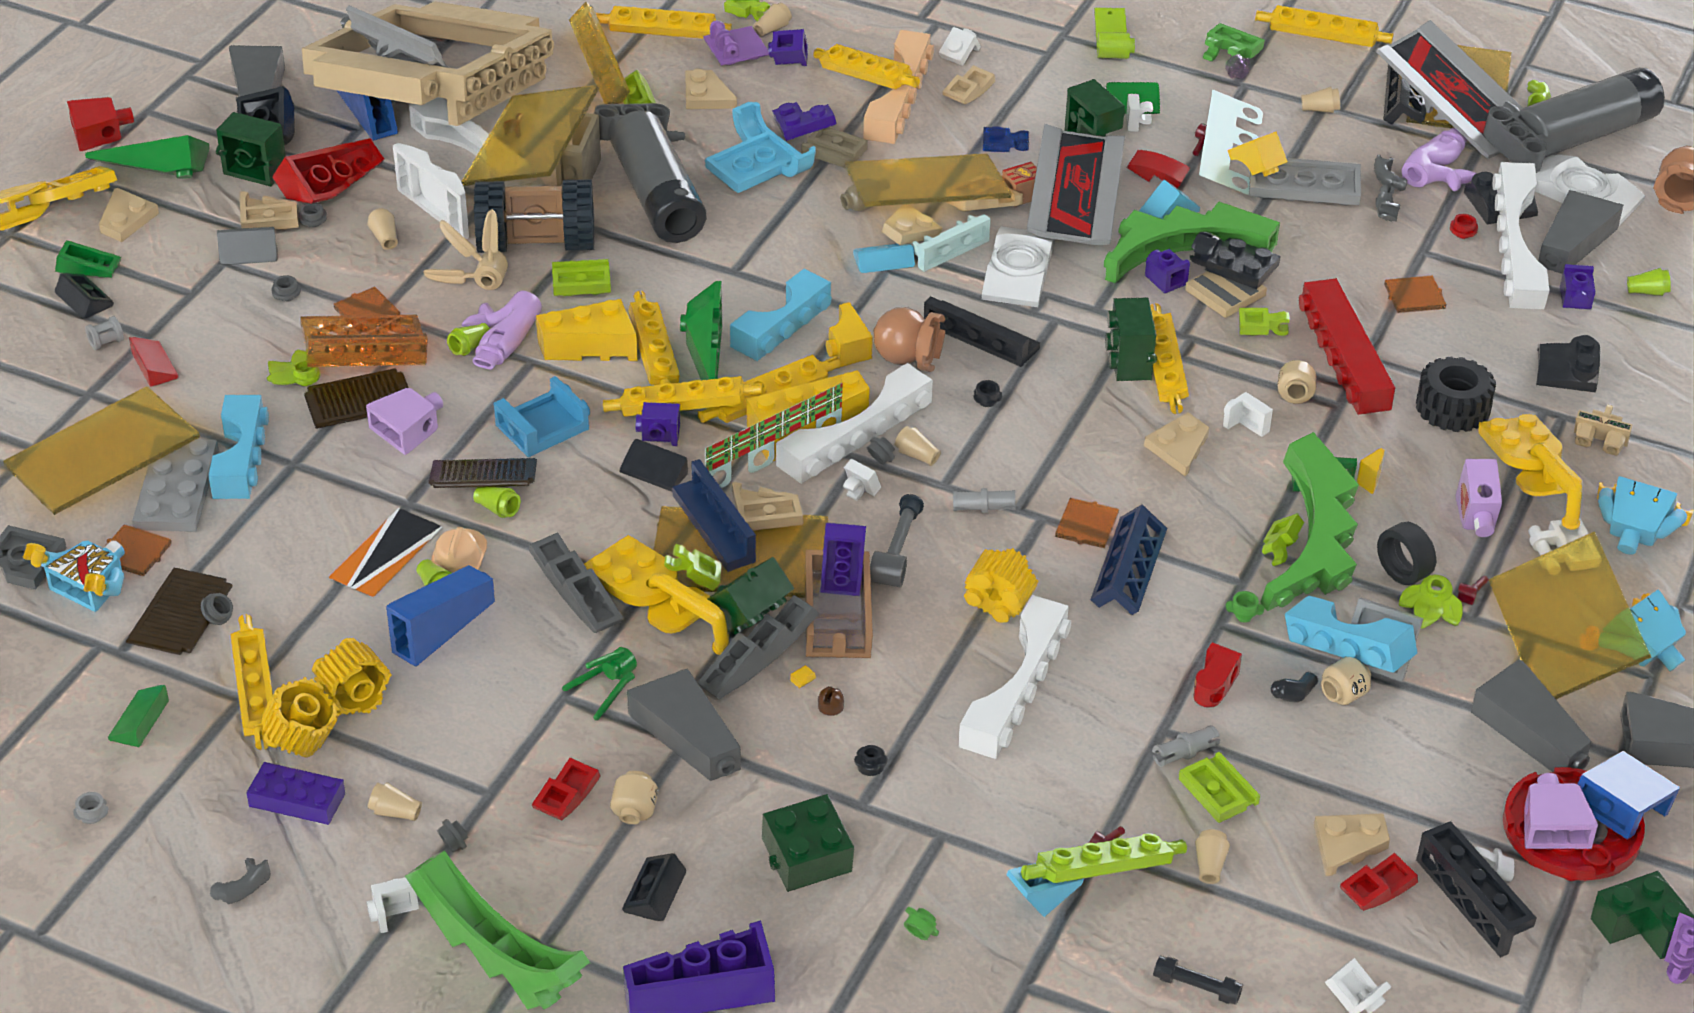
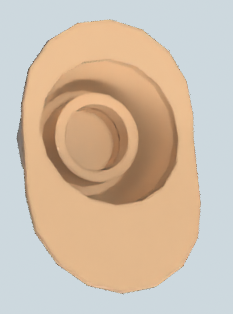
M463 527L448 530L438 538L431 561L452 573L468 565L479 570L487 549V540L483 534L476 530L463 529Z

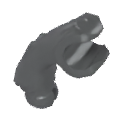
M1377 154L1374 163L1376 178L1382 185L1392 186L1394 190H1405L1408 180L1405 177H1398V175H1394V172H1391L1394 158L1384 159L1381 155Z
M1383 185L1380 188L1378 198H1376L1378 217L1386 221L1397 222L1401 205L1393 201L1394 188Z
M246 858L247 873L236 881L226 882L225 884L222 882L214 883L210 889V896L214 900L226 902L227 905L246 898L269 880L271 873L268 860L255 865V859Z

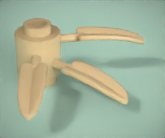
M493 209L490 210L484 221L482 250L486 253L482 256L476 252L475 246L446 221L441 220L440 229L448 241L464 257L472 255L479 263L475 273H464L460 269L424 270V275L433 281L452 284H463L466 278H474L477 285L486 290H495L500 287L508 268V262L505 255L498 251V222L495 211Z

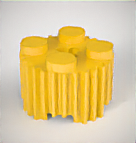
M1014 548L1007 549L1006 551L1003 550L1002 552L999 549H996V551L985 549L966 577L965 589L967 591L964 594L966 602L978 609L982 608L983 612H989L1000 623L1008 622L1011 616L1014 618L1016 615H1019L1039 582L1036 576L1031 574L1033 570L1028 569L1029 565L1027 564L1026 555L1022 556L1021 552H1016Z
M355 638L343 639L339 646H336L335 650L331 649L329 654H325L324 657L317 659L312 667V672L316 675L314 677L315 683L319 681L323 687V693L329 694L328 698L333 699V703L340 708L339 715H348L349 712L353 715L356 711L369 714L372 709L376 710V706L382 704V691L387 689L385 685L389 683V678L392 676L390 670L367 644L359 643Z
M303 677L298 682L296 680L292 684L289 681L286 685L282 684L281 687L276 689L263 712V720L261 722L264 725L263 731H266L263 739L268 746L273 748L281 747V751L287 750L288 754L294 752L295 755L299 754L305 758L314 755L318 748L322 747L338 720L340 708L333 703V699L328 698L329 694L323 693L324 690L319 681L315 683L312 678L307 680L306 677Z

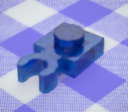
M1000 126L983 128V151L1010 152V148H1015L1019 151L1029 150V131L1020 130L1010 133V128H1002Z

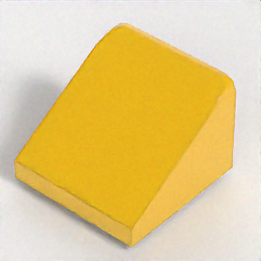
M1382 448L1360 460L1357 483L1371 494L1375 492L1381 473L1385 452Z

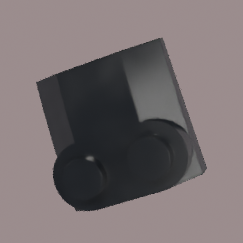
M281 86L236 97L237 113L281 124L284 146L293 139L295 133L294 103L287 88Z
M1484 171L1475 174L1472 177L1471 183L1465 184L1464 194L1488 225L1497 223L1500 212L1495 211L1497 190H1493L1494 175ZM1535 196L1532 203L1524 210L1519 219L1538 216Z
M1589 335L1574 337L1570 343L1538 344L1536 385L1596 393L1600 370V344L1597 340Z

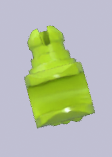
M1531 80L1528 82L1527 90L1532 94L1528 97L1527 107L1551 98L1549 86L1545 81Z

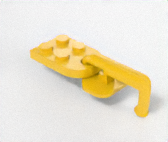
M98 166L51 182L40 181L0 191V203L6 202L9 209L0 213V231L38 219L49 207L51 201L65 197L68 200H73L84 196L83 192L94 189V192L110 188L109 183L117 181L114 170ZM28 195L30 204L16 208L15 203L24 200V196Z
M1522 414L1516 418H1493L1490 421L1479 422V435L1498 457L1507 465L1522 469L1516 477V484L1520 489L1532 496L1567 493L1566 514L1562 518V525L1570 530L1579 528L1581 524L1579 517L1582 499V480L1561 459L1562 444L1536 415Z
M630 535L620 539L584 563L587 570L593 569L605 590L616 598L633 606H649L648 622L660 631L677 633L702 618L712 625L714 634L712 650L714 653L721 655L730 644L725 614L716 604L707 599L710 595L697 587H687L680 583L677 571H671L665 567L664 556Z

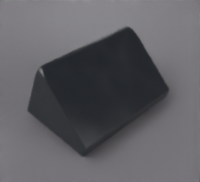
M60 273L55 293L81 318H89L114 305L113 300L84 274Z
M635 439L623 460L620 473L673 492L672 487L679 485L688 474V460L683 455Z
M675 853L646 858L623 905L622 910L624 913L654 921H663L686 874V868Z

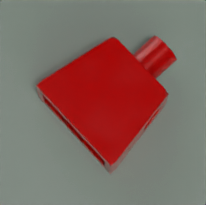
M110 97L67 101L70 120L79 151L119 141L121 139L119 126L134 123L131 107L115 110L112 98Z

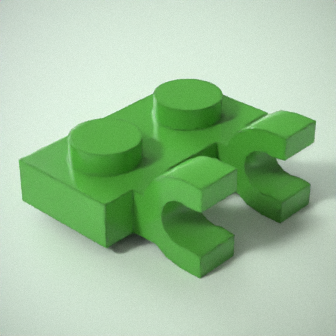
M1219 23L1207 33L1205 45L1209 46V48L1203 54V58L1212 62L1217 57L1220 49H1226L1228 54H1231V57L1226 62L1225 67L1235 70L1240 65L1242 58L1251 59L1264 48L1265 40Z

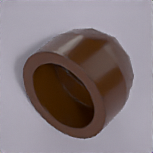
M828 686L820 691L818 709L821 713L834 716L843 711L844 696L840 689Z

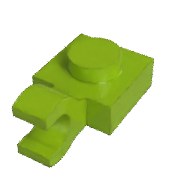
M727 0L724 2L725 12L744 18L752 15L756 21L764 15L763 12L770 8V4L760 2L759 0Z
M1239 308L1240 335H1269V330L1280 336L1289 334L1288 324H1280L1289 323L1288 312L1269 313L1268 308Z
M1298 513L1275 521L1263 540L1265 545L1262 548V553L1273 552L1274 560L1271 563L1273 566L1286 562L1288 557L1286 547L1295 543L1299 538L1298 533L1305 522Z
M675 544L673 555L679 558L675 559L669 555L665 556L664 565L667 569L671 571L686 570V577L690 578L694 583L703 585L712 591L720 584L722 563L696 549L691 553L684 546Z

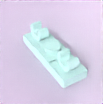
M985 214L977 218L969 215L966 223L963 224L958 220L955 227L940 233V235L934 238L926 235L924 236V242L921 244L913 241L914 254L918 256V268L925 272L988 242L990 237V218Z

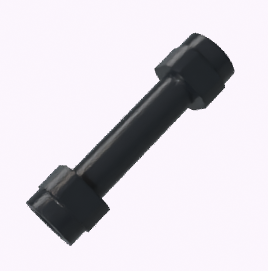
M1160 955L1154 968L1153 976L1160 978L1161 981L1171 984L1173 979L1215 993L1219 995L1218 1001L1227 1004L1237 1005L1242 993L1243 984L1238 983L1237 980L1226 976L1224 981L1184 968L1178 965V959L1169 956L1164 957Z

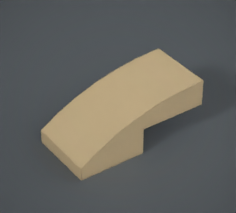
M973 65L963 77L956 75L942 91L943 95L963 104L970 103L980 97L995 83V74Z

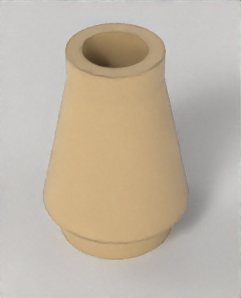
M781 2L772 4L764 15L754 23V30L759 36L763 37L767 33L787 26L792 19V15L785 4Z
M1328 87L1307 95H1301L1303 111L1334 113V110H1340L1338 88L1332 89V87Z
M384 208L372 211L367 222L369 229L381 243L383 249L395 248L398 240L396 238L394 215Z
M905 426L896 437L894 443L899 448V453L923 461L930 466L934 465L941 455V450L937 449L916 427Z
M388 782L385 784L377 783L372 790L368 802V809L374 810L375 815L403 818L412 821L417 820L422 808L421 801L415 800Z
M1208 829L1202 831L1199 834V838L1195 841L1199 880L1206 884H1215L1220 881V874L1230 848V843L1227 841L1226 834L1222 831Z

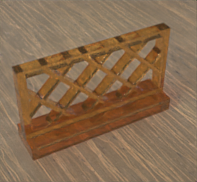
M418 315L300 316V326L307 352L306 362L308 367L426 365L428 338L426 333L422 332Z

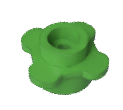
M1249 591L1236 593L1233 601H1228L1225 607L1228 612H1233L1238 620L1243 623L1250 622L1255 615H1262L1264 613V606L1259 604L1258 597Z
M912 907L906 908L905 911L909 916L904 922V927L912 935L921 940H928L930 935L938 936L939 931L935 927L937 925L935 922L936 918L930 912L923 908H918L917 911Z

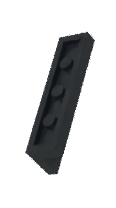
M1388 64L1383 120L1392 125L1404 113L1421 124L1426 118L1424 98Z
M930 296L924 302V319L931 312L943 314L945 321L944 323L940 322V329L945 330L946 335L1019 367H1022L1040 349L1039 341L944 300L941 301Z
M1451 821L1422 832L1416 861L1500 958L1508 955L1514 935L1533 928L1537 917ZM1495 928H1496V929L1499 931V933L1501 934L1500 937L1496 934Z

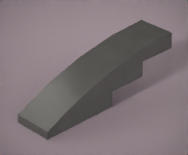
M558 532L530 544L529 551L546 577L570 608L594 633L623 621V616L593 569H586L576 551L570 552Z
M793 595L775 619L766 613L748 637L738 633L700 679L698 684L716 698H723L748 682L778 658L798 639L820 613L811 605Z

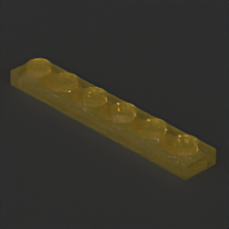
M585 2L572 15L569 22L604 104L622 103L630 93V90L593 6Z

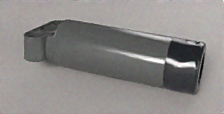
M1637 67L1530 105L1521 110L1510 102H1505L1503 106L1490 108L1483 135L1512 163H1535V171L1537 173L1540 171L1543 160L1547 156L1647 121L1659 115L1664 107L1665 100L1663 86L1654 72L1647 68Z
M657 103L601 104L596 106L594 114L599 115L600 140H610L657 236L670 243L685 242L695 237L703 229L707 220L706 209L671 143L684 140L686 136L684 132L667 131L670 109L665 105Z

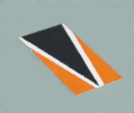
M398 508L329 578L374 597L442 529V526Z

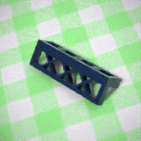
M700 459L692 461V480L673 486V497L727 572L755 563L756 534Z
M1143 504L1119 519L1090 599L1099 608L1115 599L1131 615L1140 610L1168 529ZM1146 524L1155 531L1154 537H1150ZM1139 544H1143L1147 555L1146 558H1143ZM1132 565H1136L1140 577L1137 579L1135 578ZM1124 586L1129 587L1132 599L1123 592Z

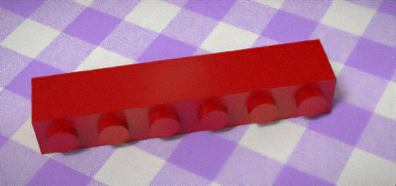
M1337 278L1304 282L1303 292L1299 295L1298 300L1300 310L1305 312L1310 329H1313L1317 335L1319 347L1324 349L1329 366H1333L1339 385H1342L1345 389L1348 403L1353 405L1357 415L1392 410L1395 386Z

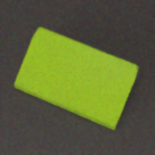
M635 70L616 83L624 104L656 103L648 82L638 70Z

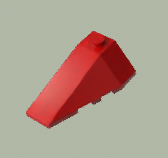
M368 138L286 156L272 178L286 199L312 204L333 199L384 161V157L372 139Z

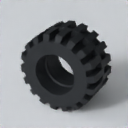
M1452 356L1446 357V359H1435L1434 363L1429 362L1421 372L1416 398L1417 412L1421 413L1420 416L1424 420H1429L1430 425L1438 426L1445 431L1448 429L1453 432H1459L1460 430L1467 432L1472 431V428L1478 429L1479 422H1486L1489 419L1496 380L1493 379V374L1488 372L1484 365H1478L1474 360L1469 361L1463 357L1453 358Z

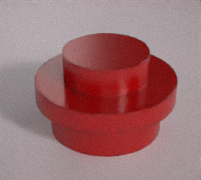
M1458 214L1450 223V231L1462 239L1473 237L1478 232L1476 218L1469 214Z

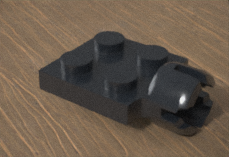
M1205 231L1197 234L1192 243L1195 253L1194 256L1190 255V260L1197 265L1206 267V271L1254 289H1258L1279 266L1281 256L1272 253L1266 248H1257L1246 244L1241 239L1229 237L1227 240L1222 241L1219 236Z

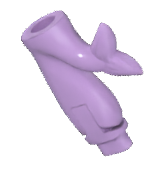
M1455 128L1444 130L1441 134L1411 153L1402 167V177H1405L1408 180L1407 183L1414 187H1423L1432 182L1442 181L1446 182L1453 192L1458 191L1461 184L1471 182L1472 177L1477 173L1463 169L1453 170L1445 165L1453 163L1460 156L1465 148V142L1468 140Z
M519 291L500 310L494 312L488 303H483L479 307L478 314L471 315L463 321L462 326L464 327L486 323L491 328L482 336L476 348V355L473 358V363L476 366L491 370L495 365L502 364L518 348L536 320V315L541 313L542 305L539 298L530 292Z

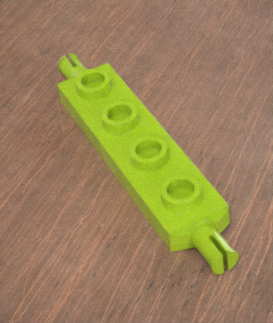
M1145 833L1137 837L1115 838L1112 841L1086 843L1082 846L1070 848H1056L1051 851L1039 852L1036 864L1023 865L1021 875L1025 881L1043 878L1053 883L1171 864L1173 855L1185 854L1187 852V844L1183 839L1167 842L1162 841L1156 834Z

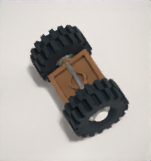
M592 179L563 180V196L562 186L505 187L504 181L475 182L474 225L478 253H486L482 250L483 227L486 215L492 209L497 215L498 251L507 252V239L508 244L564 243L565 251L594 250Z

